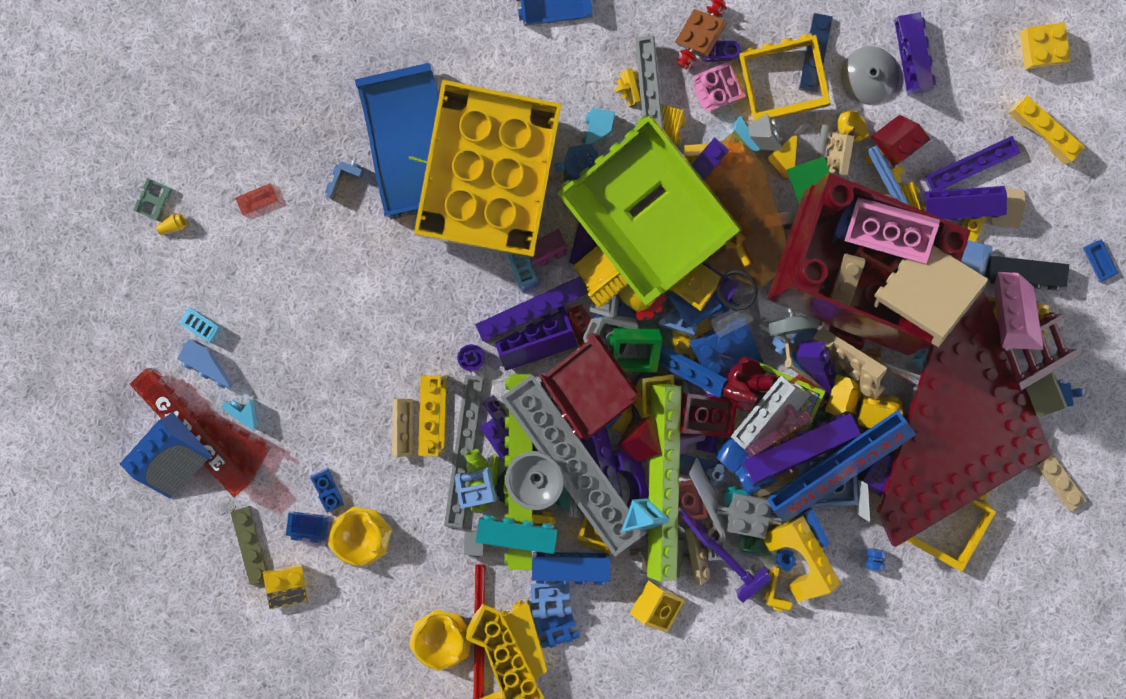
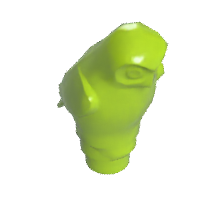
M479 449L467 452L465 457L468 473L481 471L485 467H491L494 472L493 482L495 487L500 463L497 455L492 454L488 463H486V458L481 455ZM484 478L468 481L469 487L484 484ZM489 503L471 506V511L483 513L486 511Z

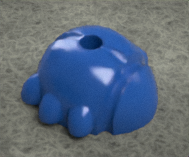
M789 550L776 551L775 563L781 570L790 571L793 569V566H796L794 552Z

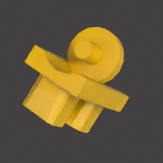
M627 68L625 69L626 71L620 73L621 79L617 80L619 87H616L614 92L621 93L622 99L626 98L628 107L641 101L640 89H637L636 85L639 82L638 70Z

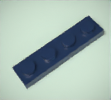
M814 13L809 34L816 35L823 65L833 16ZM810 45L806 47L798 89L817 93L820 83L812 46Z

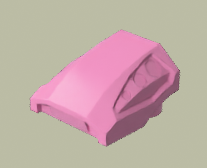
M731 61L693 77V89L701 107L707 112L746 97L732 69Z

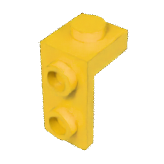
M773 565V568L769 569V575L772 579L770 580L769 587L764 590L763 599L766 600L768 606H773L774 610L785 612V609L791 610L792 602L789 599L774 596L779 567Z

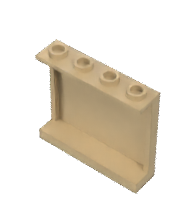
M932 245L927 264L905 258L901 261L897 273L892 272L886 281L888 284L885 287L881 286L876 292L875 297L877 299L874 306L877 308L882 303L934 336L931 343L939 347L984 290L988 279Z

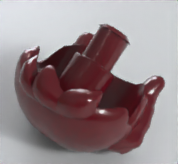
M745 356L731 368L727 376V384L723 388V393L737 408L746 413H751L775 384L778 377L774 374L765 376L766 371L760 365V362Z

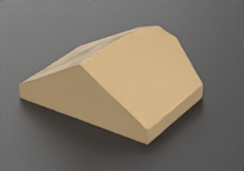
M1005 188L1007 192V215L998 218L990 217L993 225L1019 228L1025 211L1024 190Z

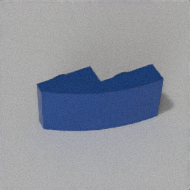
M854 199L847 206L835 226L831 241L834 244L839 239L843 241L846 238L856 205Z
M328 468L310 476L327 513L344 505L341 494Z

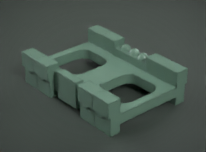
M147 178L143 186L144 191H142L140 200H137L133 210L159 221L163 213L162 209H164L167 202L166 199H169L173 189ZM153 184L163 187L160 197L150 194ZM147 201L156 206L152 215L142 211Z

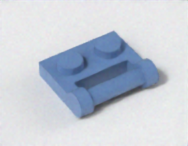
M485 467L481 471L467 474L458 473L455 475L460 508L497 501L493 482L494 472L491 467ZM484 478V484L471 487L465 486L467 481Z

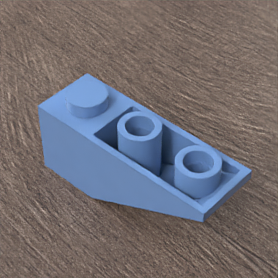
M188 339L177 358L182 362L181 365L190 370L194 368L199 371L198 375L205 379L212 378L215 380L214 384L221 388L232 387V382L210 348L194 339Z

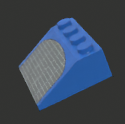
M172 412L160 419L122 460L120 465L133 479L170 499L212 455Z

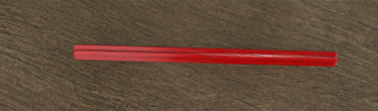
M485 564L475 565L474 614L482 604H485ZM475 643L473 699H480L484 697L485 648Z

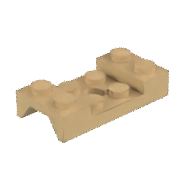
M824 328L813 337V342L825 343L827 351L830 353L831 362L838 370H843L855 381H860L859 389L864 395L876 400L885 390V387L880 384L882 377L887 371L885 366Z

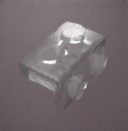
M736 302V303H734V304H732V305H734V306H744V305H746V303H743V304L740 305L739 302ZM729 308V311L722 313L720 310L712 314V319L708 320L711 328H714L717 336L722 337L752 322L754 319L748 308L745 310Z

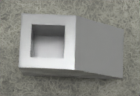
M766 114L748 125L749 136L759 149L778 151L782 149V136L778 131L780 126L776 119H771Z

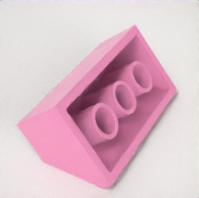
M858 197L845 241L927 264L940 220Z
M998 272L993 288L1002 348L1042 350L1043 342L1034 287L1019 273Z

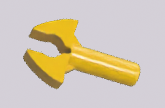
M738 233L735 235L737 237L736 243L730 240L725 244L726 250L730 248L735 249L743 265L748 267L751 265V261L742 246L743 241L747 238L743 234Z

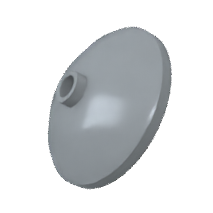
M866 46L855 50L847 57L842 67L841 80L844 89L853 99L865 104H875L885 100L894 92L899 80V69L895 59L886 50L875 46ZM870 70H875L876 75L872 76Z
M529 451L520 454L510 463L506 471L505 482L507 491L511 498L524 508L531 510L545 509L554 504L563 491L564 477L559 464L551 456L543 452ZM535 475H539L541 480H536Z

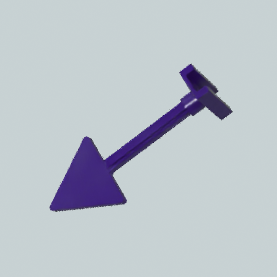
M678 509L679 514L706 547L709 545L741 577L740 579L744 584L736 592L738 599L742 603L772 579L769 575L770 571L765 566L754 575L746 571L715 539L708 535L705 525L683 509Z

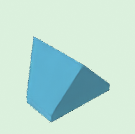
M649 499L632 500L621 532L653 529L668 523L669 518Z

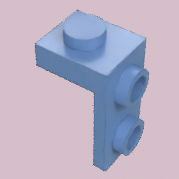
M340 161L339 165L336 164L332 173L334 175L332 183L329 182L326 187V197L333 200L344 172L362 179L364 171L360 169L361 165L351 161L349 164Z
M817 329L794 333L789 341L800 347L802 341L811 340ZM775 336L771 343L776 347L775 351L784 357L786 355L785 342Z

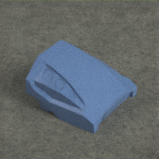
M968 240L961 263L985 277L993 246Z

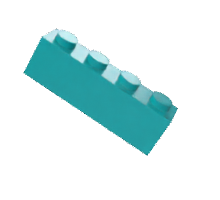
M484 515V517L479 518L476 543L554 554L557 528H554V524L542 523V526L534 525V521L528 520L518 523L515 522V519L503 517V520L495 519L496 516Z

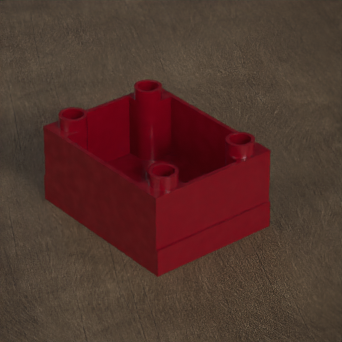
M828 173L815 185H811L804 190L767 300L907 356L934 345L931 343L934 336L882 303L877 308L874 306L877 299L875 297L876 292L881 286L885 287L888 284L886 281L892 272L897 273L896 265L901 260V257L847 242L845 239L843 241L839 239L834 244L831 242L832 235L839 218L853 199L857 202L858 197L939 219V227L933 245L960 262L967 247L971 230L835 174ZM844 254L864 258L865 261L871 264L869 265L870 268L863 267L850 306L829 298ZM874 266H876V267H878L879 269H881L882 271L873 270L874 272H878V273H879V274H875V273H873V272L871 271V269H877V268L874 267Z

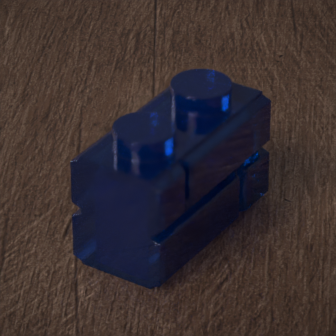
M291 511L288 514L286 536H291V540L302 541L303 538H307L312 543H321L322 540L327 539L330 516Z

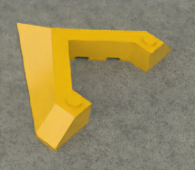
M482 604L472 617L465 636L468 641L485 648L500 691L480 699H544L501 611Z

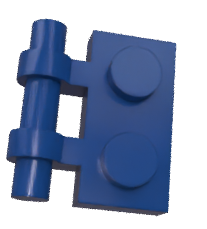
M573 614L564 615V617L548 616L547 619L533 618L538 636H547L546 640L541 641L542 648L549 646L553 648L556 647V644L570 643L573 639L579 638L578 631H569V628L576 626ZM563 630V635L553 637L552 633Z

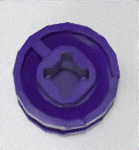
M469 344L460 349L457 360L464 370L474 371L483 365L485 356L480 347Z

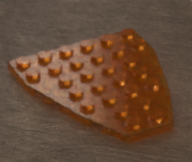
M734 130L721 141L730 151L704 182L742 228V231L739 233L747 238L743 241L742 246L751 261V265L745 267L736 250L733 248L726 250L725 245L705 260V262L723 273L732 270L744 271L752 276L757 284V288L761 289L775 277L787 241L783 222L761 161L737 131ZM664 189L662 192H660L656 197H654V198H653L650 202H648L644 207L647 208V207H648L651 203H653L657 198H659L662 194H664V193L666 192V190ZM734 236L731 241L736 243L737 237ZM740 274L731 275L753 286L745 276Z

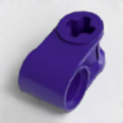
M717 40L713 47V54L710 52L708 57L705 56L703 58V61H734L739 57L740 45L736 41ZM733 47L737 53L729 55L726 49Z

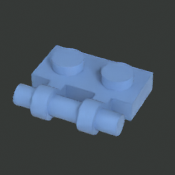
M567 581V584H555V582L531 584L532 605H539L540 607L539 610H532L533 618L547 619L548 616L564 617V615L572 614L571 606L563 607V602H571L569 581ZM557 603V608L546 609V604Z

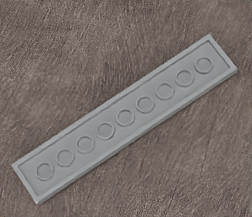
M533 374L500 397L538 451L551 456L559 464L564 477V487L614 557L646 534L644 530L621 532L629 511L628 507L578 437L575 436Z

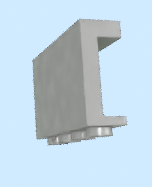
M780 376L732 434L731 438L744 450L758 454L763 453L762 450L770 445L811 394L798 383L792 384L785 377Z

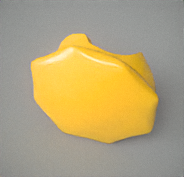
M354 506L332 521L328 546L344 564L369 566L387 554L392 528L377 510Z
M436 609L415 622L409 643L410 649L426 667L437 671L453 668L469 656L472 642L468 641L465 636L468 625L458 613Z

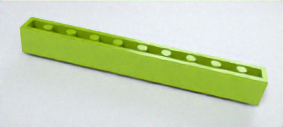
M509 374V378H505V390L510 391L532 374ZM510 410L509 417H505V429H509V436H505V448H509V456H505V467H509L510 463L520 454L532 451V441ZM505 495V506H509V514H505V517L513 518L518 523H523V520L532 521L531 509L520 506L510 495ZM508 547V553H505V565H508V570H532V551Z
M655 384L651 385V416H654L662 454L650 458L649 500L669 518V522L656 528L648 529L647 577L659 582L677 580L681 386Z

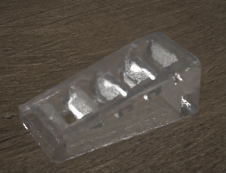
M800 121L790 134V137L797 136V142L817 157L818 151L816 150L818 149L819 141L814 147L811 145L816 138L820 140V133L806 121ZM809 134H813L809 141L806 142L805 140Z

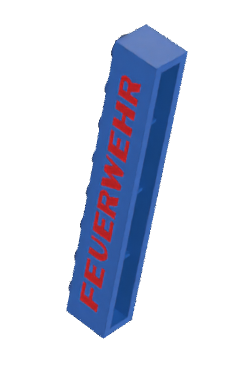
M897 410L771 495L767 500L777 516L786 523L916 434L900 411Z

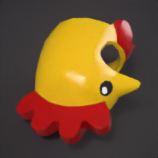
M630 285L619 294L621 300L636 311L638 320H643L644 316H647L648 319L653 318L654 311L661 312L663 309L660 302L666 300V297L661 294L652 303L645 306Z

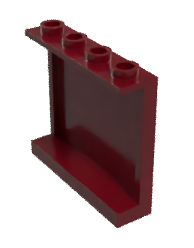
M595 333L587 336L588 341L546 375H538L542 380L540 382L542 387L552 395V402L562 410V417L573 426L572 431L575 436L587 440L642 398L601 337Z

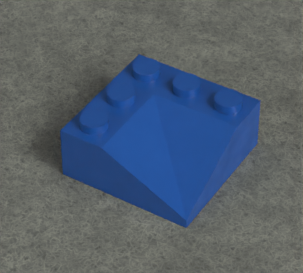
M740 315L689 341L699 364L726 379L731 368L739 363L742 357L746 356L749 359H754L764 364L754 337L745 319Z

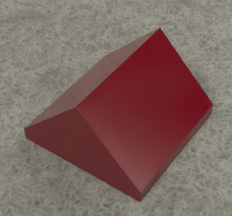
M649 416L629 424L617 445L637 462L662 454L654 416Z

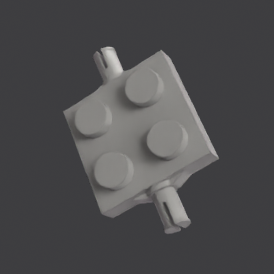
M734 493L729 508L717 506L716 513L724 514L728 517L727 532L765 539L770 523L782 525V520L779 517L772 516V507L766 498Z

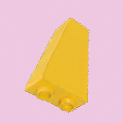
M521 599L512 605L513 609L508 612L505 609L501 613L534 679L546 673L548 667L528 599L524 602Z

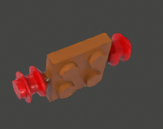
M710 0L712 5L706 6L708 14L696 9L693 10L675 41L677 45L687 49L680 51L682 54L681 58H676L679 67L685 70L688 68L692 69L691 62L697 61L695 52L708 57L727 24L723 19H720V17H723L721 11L727 10L724 0Z

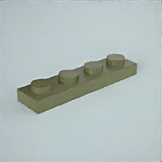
M247 506L230 511L249 584L253 585L264 582L262 571H267L251 508Z

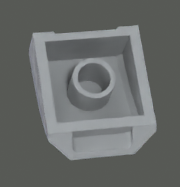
M604 316L591 319L583 337L584 342L588 341L587 336L595 333L601 337L610 350L608 340L609 336H612L613 328L638 329L636 319L622 316ZM620 343L618 357L625 358L630 344Z

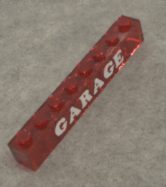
M146 368L130 383V386L161 419L173 412L212 455L203 465L234 498L238 497L256 481L253 478L254 474L247 467L244 468L240 464L241 460L237 455L231 454L227 450L228 446L223 440H218L213 435L215 433L214 430L201 422V416L189 409L188 402L183 397H178L175 393V388L162 379L163 376L157 369Z

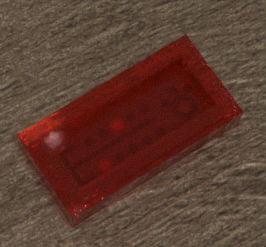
M271 183L235 197L243 216L278 202Z

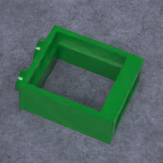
M613 328L612 336H609L608 345L610 352L624 372H657L662 345L659 329ZM620 343L649 344L647 359L618 358Z

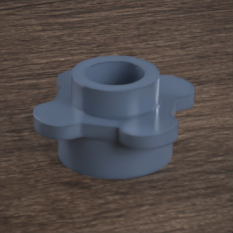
M717 464L716 467L709 468L706 471V475L710 477L711 485L718 486L720 482H726L729 479V476L723 470L724 466L722 464Z

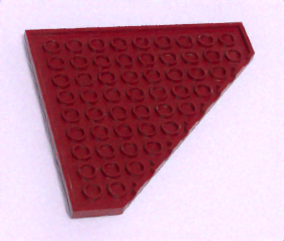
M984 290L939 347L932 345L929 348L926 357V367L924 372L921 373L917 385L919 388L916 398H913L909 410L908 424L916 435L900 445L898 452L896 451L891 465L893 469L890 478H887L883 490L884 497L877 509L880 521L891 545L894 547L899 546L1053 454L1026 389H1008L1006 382L1013 379L1014 374L1005 351H994L992 348L999 344V340H1001L999 324Z

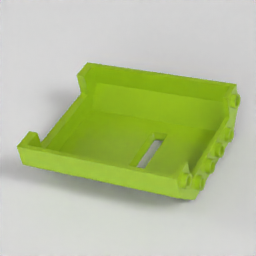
M644 115L636 122L637 126L624 136L626 139L623 142H617L609 148L611 152L606 156L601 155L598 157L591 169L587 167L579 174L581 176L579 179L564 182L557 194L645 306H647L727 244L735 235L742 231V228L653 116L646 117ZM662 185L666 192L636 217H633L629 210L658 186Z

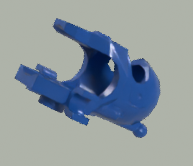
M592 144L569 147L565 156V162L554 164L555 172L564 170V182L570 180V182L577 180L581 177L579 174L587 167L591 169L595 165L594 161L599 157L598 152Z

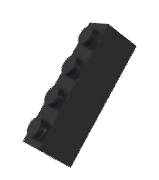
M990 256L985 277L991 280L990 284H995L998 272L1019 273L1034 289L1048 286V290L1060 291V288L1067 287L1070 264Z

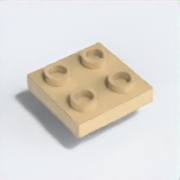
M830 133V137L827 140L828 149L825 160L831 173L848 175L854 136Z

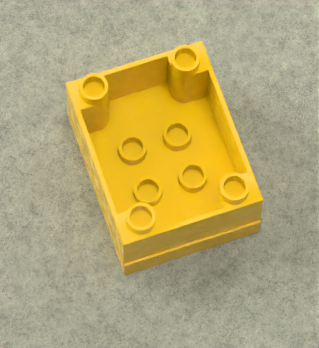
M442 80L414 235L512 255L533 257L562 104Z

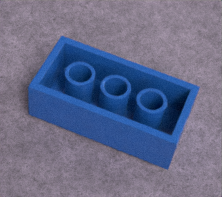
M533 552L532 581H536L537 584H547L548 581H555V584H567V581H575L577 585H585L586 582H594L595 585H606V582H610V554L554 552V554Z

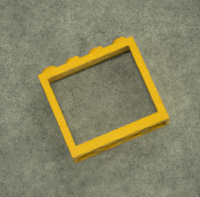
M803 34L800 36V39L792 40V38L781 40L780 44L773 45V43L763 44L760 49L754 50V47L743 50V53H739L754 121L766 114L771 119H777L831 105L816 35ZM811 45L822 97L758 112L747 61Z
M427 374L421 376L418 456H439L445 451L447 375Z
M974 500L969 503L983 511L956 560L916 537L910 538L907 542L963 572L996 511L992 510V505L984 500H981V502Z

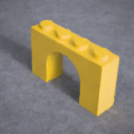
M804 516L791 519L786 523L782 522V525H774L767 529L766 537L762 539L769 552L783 547H790L800 552L808 563L809 573L797 577L789 584L798 602L832 593L841 584Z

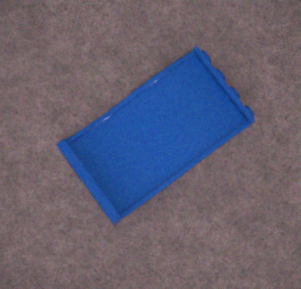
M431 63L355 79L366 121L375 175L384 209L383 213L386 217L390 216V220L401 218L403 213H409V216L418 214L427 163L411 160L409 156L424 161L428 160L439 101L434 69Z

